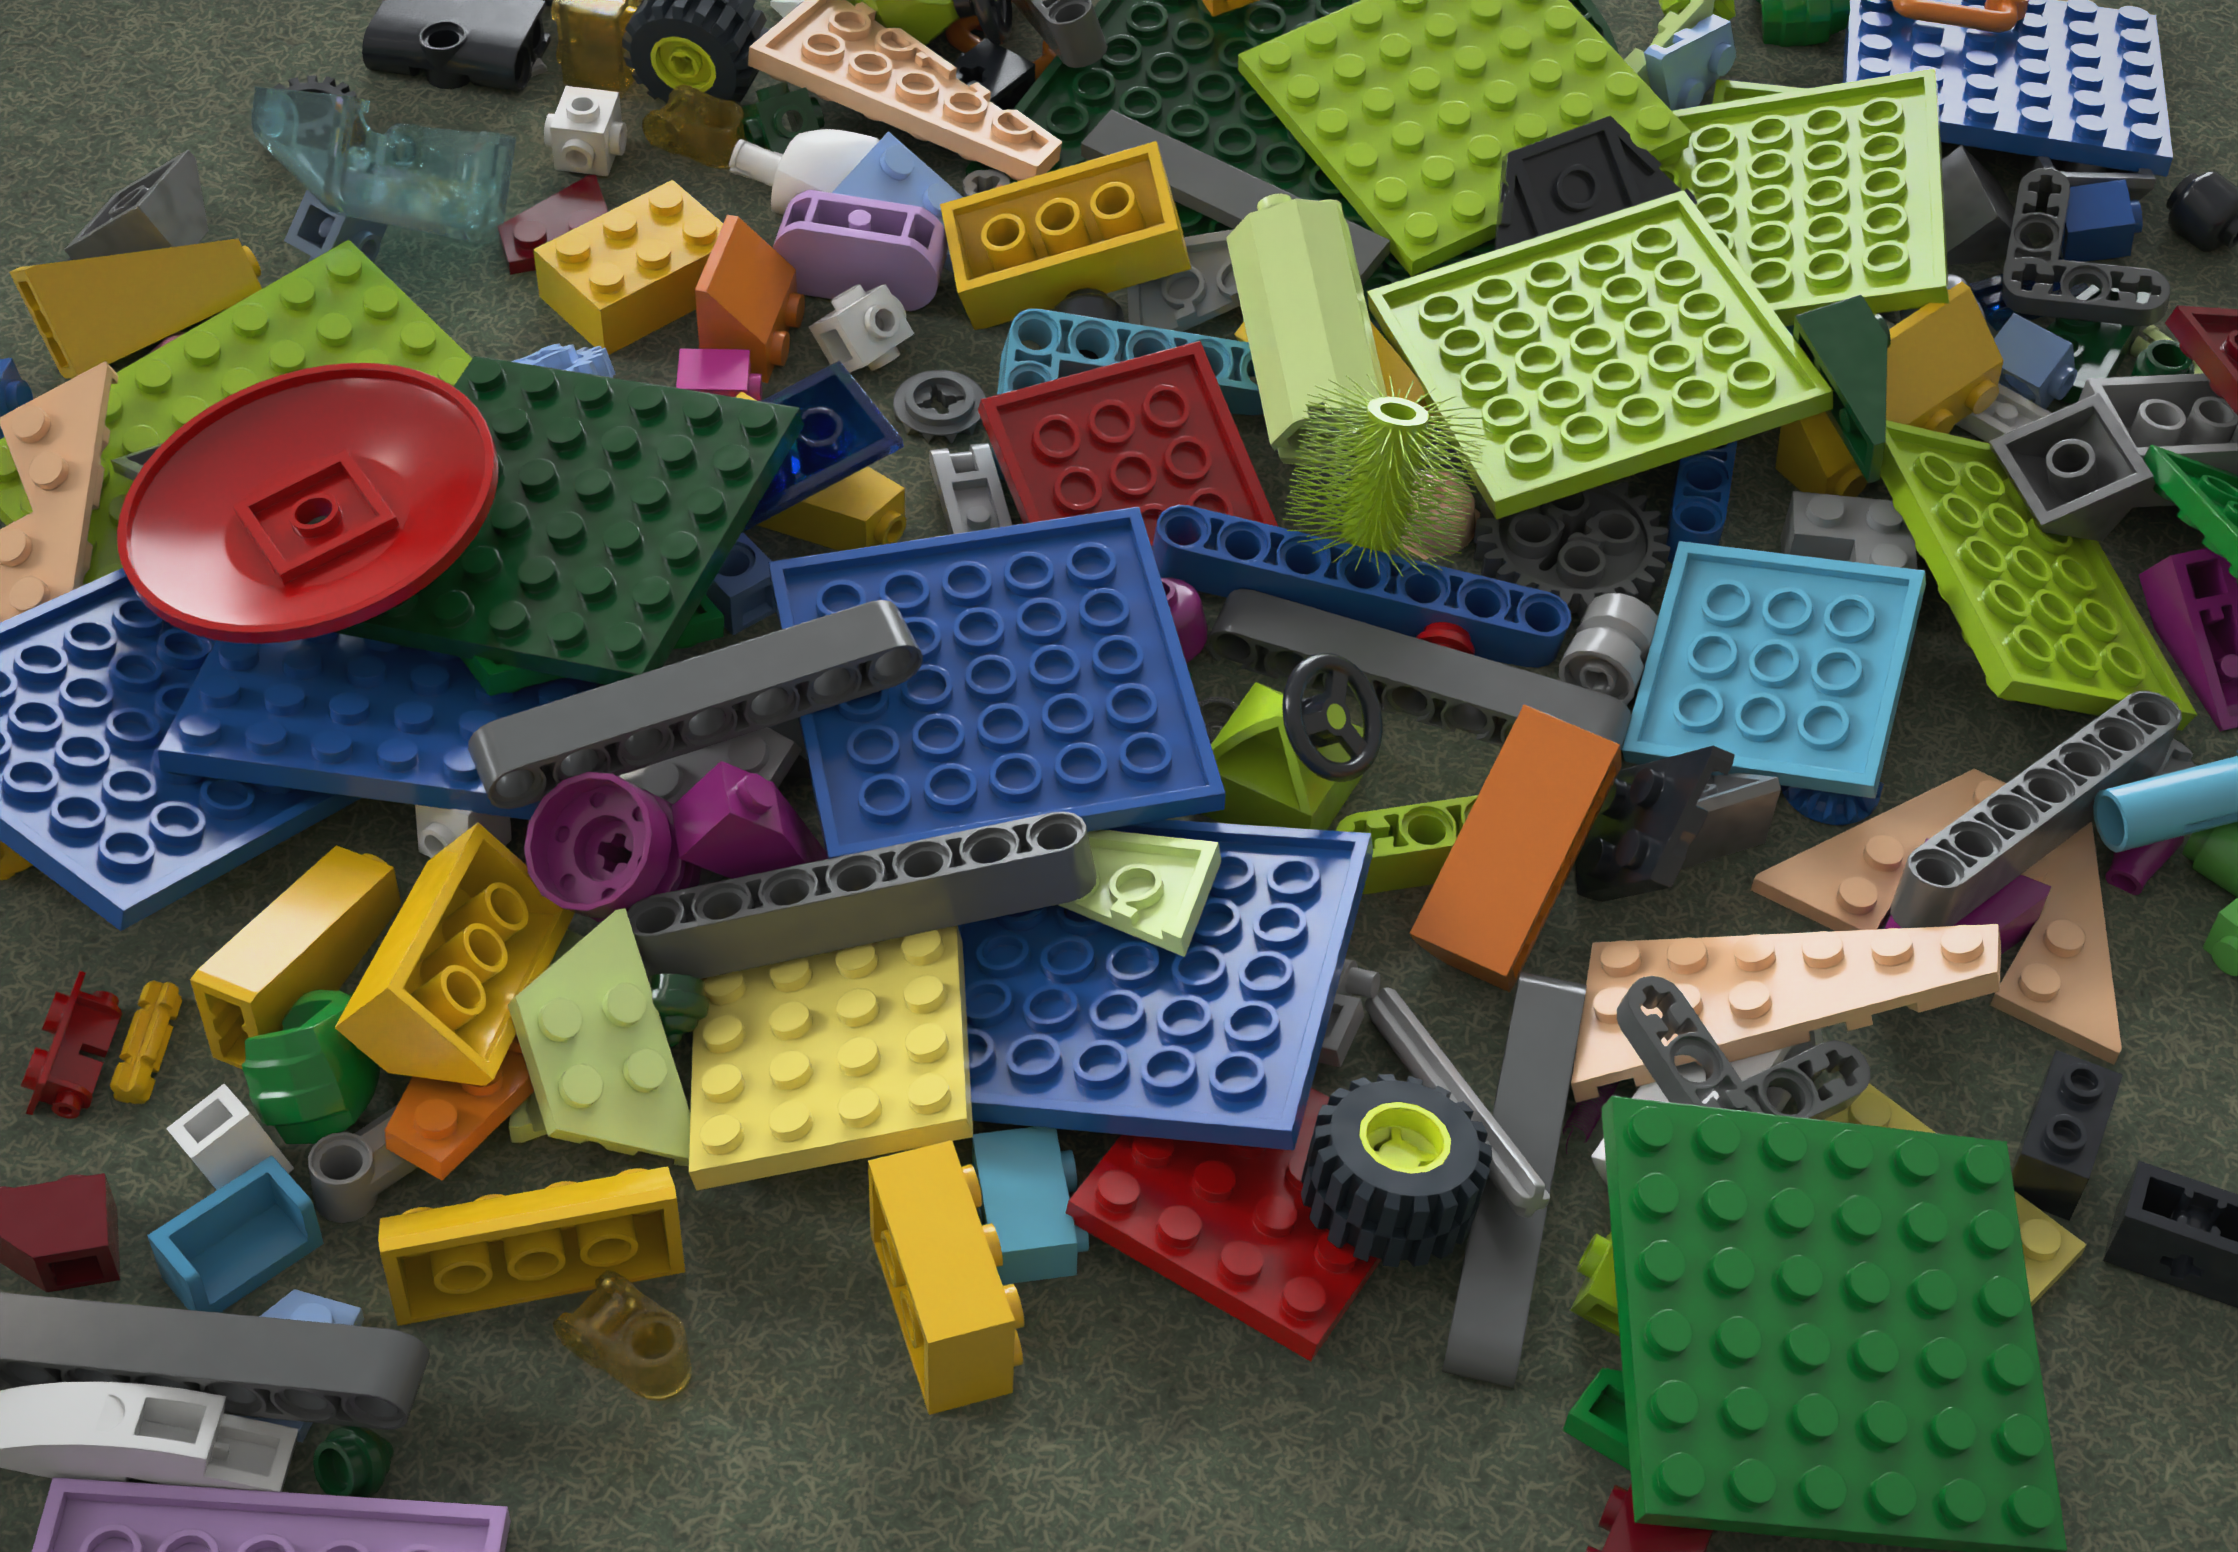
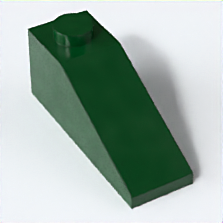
M1862 294L1796 315L1793 338L1833 390V409L1825 412L1869 484L1880 480L1886 441L1887 348L1890 347L1891 338L1884 318L1880 314L1874 315Z

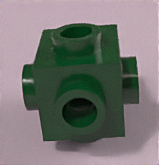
M787 81L755 91L758 102L740 107L744 117L741 124L746 141L784 154L789 143L799 133L820 130L825 125L823 112L818 100L814 96L809 97L806 87L789 91ZM785 112L792 132L787 131L782 125V117Z

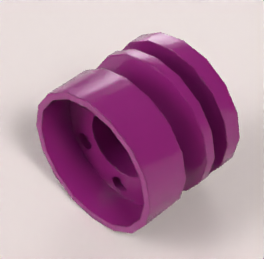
M585 772L563 780L542 798L528 824L524 846L528 874L542 896L566 910L584 917H590L599 923L604 921L615 910L626 908L627 912L632 905L649 896L698 886L702 867L679 859L671 806L674 804L614 774Z

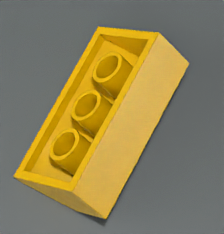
M1157 141L940 204L957 292L974 330L1013 321L1020 312L1027 309H1054L1069 293L1078 289H1097L1107 294L1192 269L1181 223Z
M1963 281L1948 290V304L1928 303L1889 329L1891 344L1887 348L1886 420L1948 434L1956 423L1972 412L1974 414L1982 413L1997 398L1999 394L1998 384L2004 360L1971 288ZM1826 412L1781 426L1775 469L1801 492L1857 497L1862 492L1868 482Z
M477 822L427 861L338 1020L335 1029L387 1073L485 1086L494 1080L516 1035L508 1004L516 995L548 969L575 913L558 906L542 896L528 874L527 865Z
M668 1166L650 1170L642 1168L628 1169L616 1176L578 1183L561 1181L551 1184L545 1189L506 1196L502 1194H489L473 1202L434 1209L430 1207H417L401 1215L380 1218L379 1250L397 1326L685 1272L677 1196Z

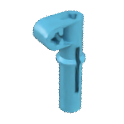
M2238 756L2099 791L2094 799L2093 811L2097 831L2102 841L2110 850L2121 852L2238 822Z

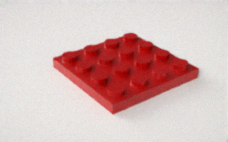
M1201 341L987 397L980 401L978 412L1023 524L1139 507L1151 547L1159 516L1167 508L1176 505L1194 506L1278 527Z
M1312 1087L1295 1150L1121 1135L1069 1199L1065 1212L1073 1217L1074 1225L1310 1362L1382 1260L1369 1256L1368 1262L1353 1257L1355 1247L1348 1243L1340 1249L1327 1240L1330 1230L1317 1229L1309 1218L1312 1208L1303 1205L1301 1197L1303 1183L1301 1178L1318 1113L1322 1105H1328L1330 1098Z

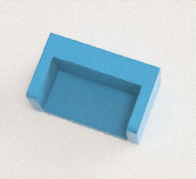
M272 1155L147 1235L161 1278L188 1310L216 1313L222 1312L324 1244L313 1202Z

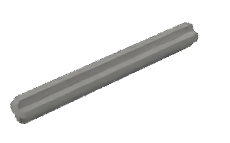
M1388 987L1382 988L1374 999L1367 998L1365 1010L1370 1015L1372 1023L1414 1078L1423 1079V1086L1431 1089L1440 1086L1450 1091L1449 1099L1455 1103L1464 1101L1474 1111L1471 1121L1483 1123L1488 1133L1485 1143L1492 1146V1161L1488 1177L1515 1213L1527 1218L1531 1217L1537 1209L1546 1208L1550 1200V1194L1545 1189V1183L1396 990Z

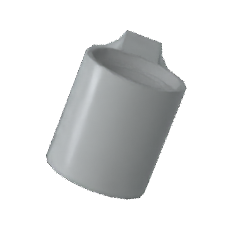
M397 1105L354 1134L348 1132L332 1133L321 1138L312 1147L308 1156V1167L314 1204L319 1214L327 1220L346 1223L366 1216L374 1207L379 1193L418 1168L386 1149L385 1128Z

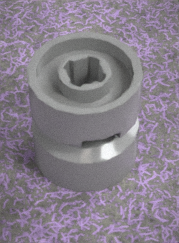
M1607 593L1594 598L1587 607L1577 627L1576 635L1571 640L1559 664L1560 680L1610 695L1627 705L1634 697L1640 685L1658 616L1647 604L1625 594Z

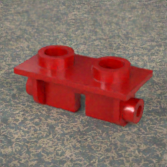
M79 971L70 995L57 991L54 995L42 1027L43 1031L54 1034L49 1051L35 1047L21 1083V1087L33 1090L25 1114L33 1115L38 1101L51 1104L52 1111L58 1116L73 1119L79 1116L82 1108L88 1109L91 1105L92 1094L104 1062L80 1055L79 1051L83 1050L105 1058L116 1027L121 1020L122 1011L118 1007V997L110 992L96 991L91 995L80 991L86 972Z

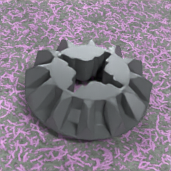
M947 370L922 372L905 380L896 390L893 399L895 421L903 423L907 435L918 432L922 433L927 444L936 435H944L952 444L957 433L973 435L976 423L982 422L978 408L981 399L985 398V394L974 380L963 374ZM936 396L937 401L941 402L944 408H948V413L938 414L935 408H931L933 403L932 397Z

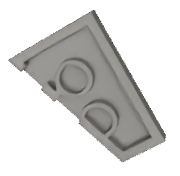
M1234 229L1184 237L1192 269L1127 287L1129 323L1183 332L1240 306L1226 239Z

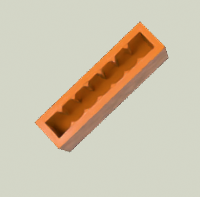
M1524 704L1409 933L1412 939L1442 962L1510 992L1622 767L1620 744Z

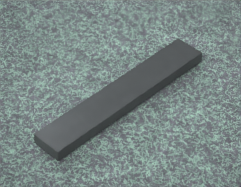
M1112 109L1081 142V156L1088 160H1093L1157 141L1174 201L1233 229L1249 213L1258 211V202L1269 195L1286 194L1291 199H1301ZM1346 220L1363 286L1390 254V240Z

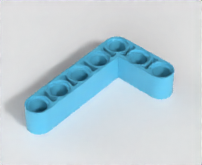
M1027 309L1020 312L1013 319L1001 354L997 395L1201 341L1231 414H1264L1258 385L1249 378L1256 377L1248 342L1044 309ZM1021 341H1033L1041 346L1042 350L1029 349ZM1078 350L1092 351L1099 359L1086 358ZM992 447L991 452L998 476L1006 481Z

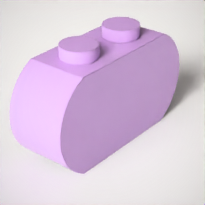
M816 190L802 192L789 202L773 245V249L796 269L797 293L833 299L858 284H861L865 292L886 284L891 294L902 303L905 311L920 309L933 299L949 251L944 226L931 212L923 207Z

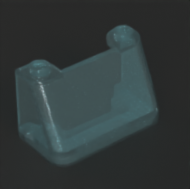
M255 87L251 115L255 138L330 212L339 216L470 243L485 244L497 238V226L504 223L516 137L496 132H469L423 127L408 123H397L391 126L385 134H379L370 129L362 113L369 112L370 101L345 95Z

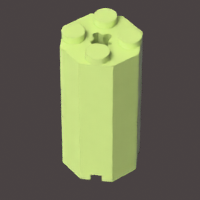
M1273 194L1261 199L1257 204L1258 211L1249 213L1226 239L1270 445L1274 451L1278 450L1279 458L1283 464L1297 463L1309 465L1300 462L1313 461L1294 458V456L1310 459L1301 454L1306 456L1317 454L1296 452V450L1310 452L1299 447L1312 451L1316 449L1310 446H1300V444H1311L1299 442L1298 440L1316 444L1305 439L1317 438L1299 434L1314 436L1306 433V431L1310 433L1321 431L1301 429V427L1311 428L1303 425L1306 424L1325 430L1320 428L1319 425H1328L1305 423V421H1315L1307 420L1303 417L1317 421L1320 420L1310 417V415L1317 414L1303 412V410L1315 412L1310 410L1311 408L1327 415H1333L1329 411L1335 415L1344 414L1327 408L1306 406L1305 404L1315 405L1308 402L1310 401L1330 407L1323 403L1325 402L1334 408H1348L1338 403L1307 394L1325 398L1321 396L1324 395L1335 401L1345 403L1343 401L1345 400L1348 404L1356 405L1351 400L1317 388L1315 385L1340 394L1334 390L1335 388L1347 397L1365 403L1363 399L1331 381L1362 396L1353 387L1355 386L1371 401L1373 399L1346 377L1347 375L1373 397L1380 398L1376 388L1368 378L1369 376L1384 397H1387L1349 226L1344 218L1341 203L1332 199L1322 201L1291 199L1286 194ZM1317 417L1328 423H1337L1336 421H1338L1330 417ZM1333 426L1325 427L1330 431H1342ZM1329 433L1315 434L1326 439L1330 438L1325 434L1333 439L1338 437ZM1313 440L1324 446H1333L1332 444L1325 445L1331 443L1326 440ZM1322 450L1326 454H1337L1331 450ZM1325 456L1311 457L1322 462H1326L1324 459L1329 462L1334 460ZM1310 463L1314 466H1326L1322 463Z

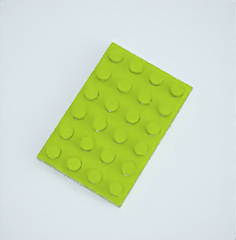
M1886 420V441L1880 476L1893 498L1892 503L1895 510L1903 517L1915 540L1917 552L1925 559L1938 584L1939 594L1949 604L1959 623L1964 641L1972 648L1986 675L1987 685L1997 697L2007 701L2025 702L2057 710L2064 709L2092 714L2099 717L2128 695L2137 691H2150L2159 693L2177 704L2182 716L2177 730L2182 731L2196 717L2197 713L2099 542L2042 532L1990 449L1989 443Z

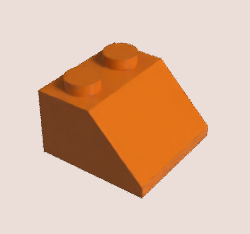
M727 215L695 288L699 349L750 350L751 373L762 374V382L768 383L774 366H784L787 361L790 347V334L788 331L790 327L799 328L802 323L805 310L804 294L797 293L796 269L741 218Z

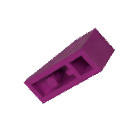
M2208 548L2170 555L2140 573L2139 578L2155 631L2221 732L2238 728V584L2236 578L2228 571L2231 565L2229 561Z
M720 761L671 806L679 859L725 877L734 879L827 859L824 848L773 782L766 780L758 774L749 773L723 761Z

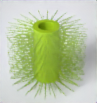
M1346 375L1348 379L1373 399L1371 401L1355 386L1353 387L1362 396L1331 381L1363 399L1365 403L1351 399L1335 388L1334 390L1340 394L1315 385L1317 388L1351 400L1356 405L1348 404L1345 400H1343L1345 403L1335 401L1324 395L1321 396L1325 398L1307 394L1338 403L1348 409L1334 408L1325 402L1323 403L1330 407L1310 401L1308 402L1315 405L1305 404L1306 406L1331 409L1344 415H1335L1331 411L1329 412L1333 415H1327L1311 408L1310 410L1315 412L1303 410V412L1317 414L1310 415V417L1320 420L1317 421L1303 417L1304 419L1315 421H1305V423L1326 424L1328 426L1319 425L1320 428L1325 430L1306 424L1303 425L1311 428L1301 427V429L1321 432L1310 433L1306 431V433L1314 436L1299 434L1317 438L1305 439L1316 444L1298 440L1299 442L1311 444H1300V446H1310L1316 450L1312 451L1299 447L1310 452L1298 450L1296 452L1317 455L1306 456L1301 454L1310 459L1294 456V458L1313 461L1300 462L1307 463L1313 467L1293 463L1307 467H1295V469H1306L1313 473L1308 474L1294 469V471L1303 474H1292L1314 478L1303 479L1297 476V478L1307 482L1290 479L1291 481L1310 484L1296 485L1304 486L1310 490L1289 485V487L1304 491L1291 490L1292 492L1290 493L1301 497H1287L1312 501L1300 502L1292 499L1301 504L1285 503L1303 507L1284 509L1298 512L1286 514L1313 516L1301 520L1321 518L1331 522H1310L1283 518V520L1306 523L1294 524L1293 526L1315 524L1326 526L1319 530L1287 531H1320V533L1306 537L1327 532H1341L1342 534L1298 541L1297 543L1340 537L1312 554L1347 541L1353 544L1332 563L1344 554L1347 556L1355 546L1364 547L1355 571L1365 549L1368 548L1370 549L1369 562L1372 550L1375 551L1379 575L1377 551H1383L1384 553L1386 552L1392 564L1403 577L1391 558L1390 550H1394L1423 574L1396 550L1397 547L1415 565L1417 564L1408 555V552L1442 571V569L1406 549L1403 544L1417 549L1435 562L1436 560L1426 553L1454 563L1429 552L1421 544L1430 546L1450 556L1451 554L1440 549L1461 554V552L1446 549L1447 547L1438 541L1461 548V546L1446 541L1462 543L1459 539L1449 535L1465 536L1447 533L1448 531L1457 533L1455 532L1457 530H1451L1447 527L1462 531L1466 530L1452 527L1463 525L1451 524L1446 519L1464 525L1466 524L1453 519L1465 521L1467 519L1446 516L1457 515L1465 518L1456 513L1470 515L1469 513L1449 510L1459 509L1462 511V508L1453 505L1472 508L1455 504L1468 503L1458 502L1449 496L1472 502L1460 497H1473L1452 494L1462 492L1470 495L1461 490L1476 492L1457 488H1467V486L1461 483L1477 485L1463 482L1473 480H1465L1456 474L1477 480V478L1468 475L1478 476V474L1457 471L1467 469L1476 472L1468 468L1481 470V468L1461 465L1473 464L1466 460L1482 463L1468 459H1478V457H1467L1468 455L1462 451L1478 456L1483 455L1473 452H1483L1461 448L1473 446L1481 449L1474 445L1484 447L1486 445L1471 443L1478 442V440H1459L1454 438L1457 435L1449 436L1446 434H1462L1484 440L1488 439L1478 437L1484 436L1482 434L1460 432L1467 429L1455 431L1443 427L1461 426L1488 430L1487 428L1467 426L1475 425V423H1446L1451 419L1483 418L1451 417L1462 413L1443 417L1429 416L1432 413L1472 408V406L1432 411L1443 405L1444 403L1442 402L1453 399L1456 396L1424 407L1417 404L1435 390L1436 387L1426 395H1421L1415 403L1406 400L1414 380L1405 398L1402 399L1399 398L1400 389L1398 391V398L1394 396L1391 376L1389 377L1392 397H1384L1368 376L1380 397L1375 398ZM1442 403L1428 411L1425 410V408ZM1317 417H1330L1338 421H1336L1337 423H1328ZM1438 419H1449L1443 422L1434 421ZM1333 426L1342 431H1330L1325 427ZM1438 428L1447 431H1436L1433 429ZM1329 433L1338 437L1333 439L1325 434L1330 438L1326 439L1315 434ZM1313 440H1326L1331 443L1325 445L1332 444L1333 446H1324ZM1446 442H1462L1470 446L1455 447ZM1443 449H1455L1459 452L1449 453ZM1322 450H1331L1337 454H1326ZM1463 453L1466 456H1457L1453 454ZM1325 456L1334 460L1329 462L1324 459L1326 462H1322L1311 457ZM1448 457H1456L1467 463H1453L1448 461L1452 459ZM1310 463H1322L1327 466L1319 468ZM1441 464H1448L1449 466H1451V467L1454 468V469H1447V468H1444V467H1442V466H1440V465H1441ZM1452 465H1456L1464 469H1456ZM1438 472H1449L1453 475L1444 476ZM1318 473H1327L1334 477H1323ZM1450 476H1457V477H1459V478H1461V479H1453V478H1448V477H1450ZM1318 479H1322V480L1328 481V482H1330V483L1324 484V483H1322L1321 481H1319ZM1308 480H1317L1321 484H1316ZM1450 480L1462 486L1446 485L1445 482ZM1307 486H1319L1322 489L1315 491ZM1435 487H1442L1448 492L1439 491ZM1445 487L1454 489V490H1456V491L1451 492V491H1449L1448 489H1446ZM1293 492H1305L1310 496H1302ZM1432 494H1441L1446 497L1437 498L1435 496H1432ZM1322 495L1328 498V500H1320L1314 496ZM1450 498L1453 501H1444L1441 499ZM1319 502L1325 504L1326 506L1313 507L1305 503ZM1443 502L1454 508H1441L1438 504ZM1292 509H1316L1319 511L1309 514ZM1435 509L1441 514H1435L1428 510ZM1438 509L1444 510V511L1449 512V513H1452V514H1444V513H1442L1441 511H1439ZM1324 512L1329 515H1316V513ZM1431 516H1432V517H1437V518H1439V519H1441V520H1434V521H1432V520H1430V519H1428V518H1426V517H1431ZM1325 517L1338 518V519L1333 520V519H1329V518H1325ZM1437 521H1445L1448 524L1437 523ZM1430 524L1439 525L1447 530H1435ZM1331 526H1332V527H1339V528H1335V529L1322 530V529H1325V528H1328V527H1331ZM1422 532H1430L1438 538L1425 535ZM1433 532L1440 533L1442 535L1448 536L1458 541L1442 539ZM1342 538H1345V539H1346V540H1343V541L1338 542V543H1336V544H1333L1334 542H1336V541H1338V540H1340V539H1342ZM1419 538L1431 539L1445 548L1430 545ZM1410 542L1418 543L1425 550L1414 546Z

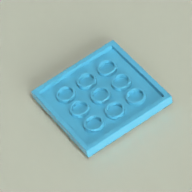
M1679 541L1622 748L1624 760L1641 765L1714 745L1735 754L1733 765L1728 774L1745 773L1778 777L1779 784L1784 786L1876 799L1925 591V571ZM1719 771L1712 772L1711 775L1718 776L1724 774Z

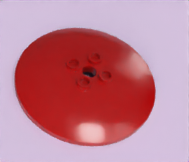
M344 363L306 368L282 374L242 389L205 409L175 431L147 460L134 479L124 499L119 515L117 544L121 564L135 593L151 611L171 625L194 635L233 643L265 644L313 638L336 632L373 618L409 599L447 570L466 550L487 518L495 497L498 483L496 447L487 423L478 408L455 387L424 372L396 365ZM317 517H327L321 522L315 524H307L308 522Z

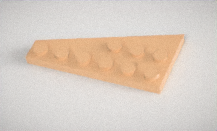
M805 0L749 47L748 66L769 74L773 79L782 82L787 81L800 88L806 87L808 91L815 93L823 100L834 101L862 113L871 120L882 121L906 131L916 139L930 141L954 151L966 160L977 161L1006 173L1014 180L1021 181L1045 174L1059 161L1062 141L1018 110H1002L990 102L991 92L978 82L969 87L956 78L957 68L901 28H885L875 21L876 11L864 2L854 6L847 0Z
M1999 924L1593 942L1571 1081L1575 1102L1599 1097L1597 1088L1599 1086L1633 1078L1636 1087L1656 1082L1622 1032L1617 1021V1007L1632 984L1640 978L1656 976L1674 983L1686 997L1728 1061L1733 1062L1811 1041L1809 1031L1844 1022L1847 1031L1873 1025L1871 1015L1907 1006L1909 1009L1919 1013L1999 992L2001 968ZM1643 1005L1640 1007L1646 1016L1650 1014H1657L1660 1018L1663 1016L1657 1007L1654 1009H1647ZM1674 1034L1668 1041L1664 1037L1661 1042L1664 1046H1667L1678 1035ZM1674 1056L1675 1066L1694 1061L1702 1066L1691 1056Z

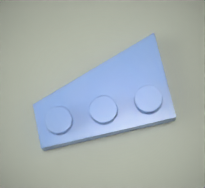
M889 131L832 192L923 207L931 212L943 226L944 222L940 204L963 198ZM948 251L944 268L953 272L950 252Z

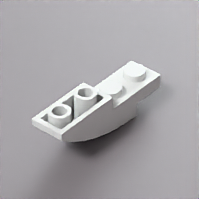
M59 1382L0 1390V1468L47 1478L128 1482L129 1478L164 1485L282 1492L295 1450L298 1429L224 1413L226 1396L182 1388L118 1382Z

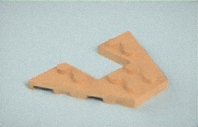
M106 361L0 417L2 432L33 510L32 513L0 529V623L83 586L84 576L90 569L93 545L87 541L91 512L98 509L105 470L101 465L100 457L108 445L110 430L105 426L111 384L118 383L117 373Z
M1972 769L1758 873L1754 878L1751 891L1834 931L1878 930L1891 912V903L1909 855L1922 845L1926 838H1932L2006 783L1977 769ZM2090 822L2021 874L2052 887L2039 919L2033 925L2000 983V991L1995 992L1990 1006L2114 1065L2122 1050L2093 825Z

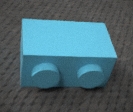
M1027 1127L973 1134L972 1166L975 1169L982 1196V1206L979 1207L982 1225L992 1223L996 1229L1003 1256V1266L996 1268L1002 1285L1077 1275L1078 1252L1089 1251L1088 1232L1074 1225L1073 1217L1065 1213L1070 1199L1069 1193L1077 1191V1173L1073 1151H1060L1056 1128Z

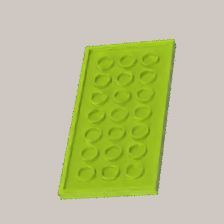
M348 239L117 372L118 383L111 384L105 420V426L110 430L109 443L100 457L101 465L105 470L99 508L91 512L87 541L93 545L90 569L84 576L83 585L123 568L118 553L117 529L123 502L133 480L116 473L111 460L164 443L180 427L213 404L242 389L282 374L332 364L378 363L418 370L454 386L472 358ZM3 437L0 439V520L7 526L32 513L33 510L6 439Z

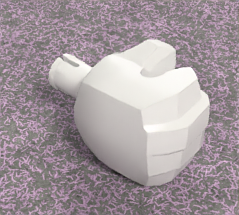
M814 130L796 135L789 143L784 154L740 139L732 152L729 163L731 168L729 171L730 173L751 178L771 186V211L784 215L789 202L802 192L816 190L832 193L880 140L875 137L843 130Z

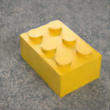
M671 180L533 249L539 297L594 347L601 346L606 348L608 355L696 310L695 288L723 223L675 181Z
M952 1140L868 1160L871 1238L928 1414L931 1415L1013 1393L1014 1367L1023 1365V1353L1016 1329L1024 1327V1314L1015 1285L1003 1286L996 1268L1003 1266L1002 1250L996 1229L992 1223L982 1225L976 1208L982 1206V1196L972 1164L961 1167Z

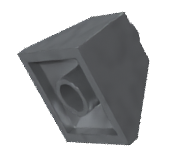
M186 150L116 192L64 249L71 259L78 260L198 244L209 230L196 158L189 150Z

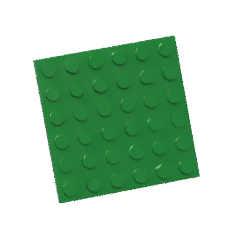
M1611 1096L1601 1109L1635 1523L1958 1552L2067 1551L2007 1141Z

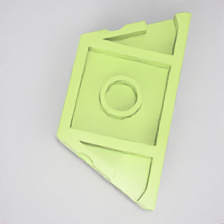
M626 908L618 909L516 995L508 1004V1008L548 1137L579 1144L593 1141L610 1151L628 1155H635L640 1151L675 1159L674 1165L689 1166L690 1110L659 1012L653 1005L652 990Z

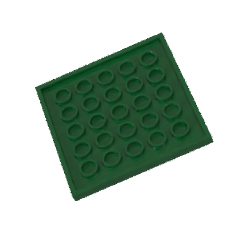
M474 356L453 387L463 393L478 408L487 423L496 447L498 483L487 518L466 550L447 570L425 588L384 613L333 633L473 659V656L476 655L492 660L495 664H506L516 668L604 685L662 668L803 429L804 423L800 408Z

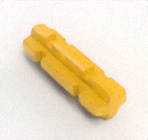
M152 980L142 989L137 1005L143 1009H139L134 1013L119 1056L124 1062L116 1066L110 1082L111 1090L114 1092V1099L119 1102L144 1104L150 1099L156 1081L151 1077L152 1072H159L173 1030V1026L168 1023L169 1020H176L182 1003V998L178 994V986L171 982L161 983Z

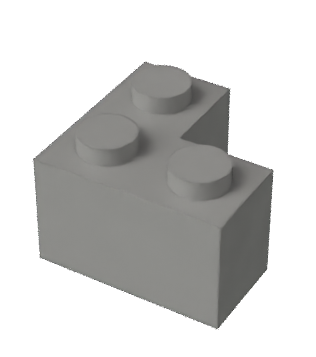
M1793 491L1781 534V553L1917 570L1915 540L1903 517L1895 510L1892 501Z

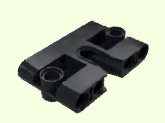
M383 0L364 34L362 46L363 61L365 67L369 70L416 76L420 69H425L428 82L440 89L461 88L471 81L473 85L523 91L532 76L531 72L537 58H542L551 41V35L544 32L541 14L546 6H558L555 0Z

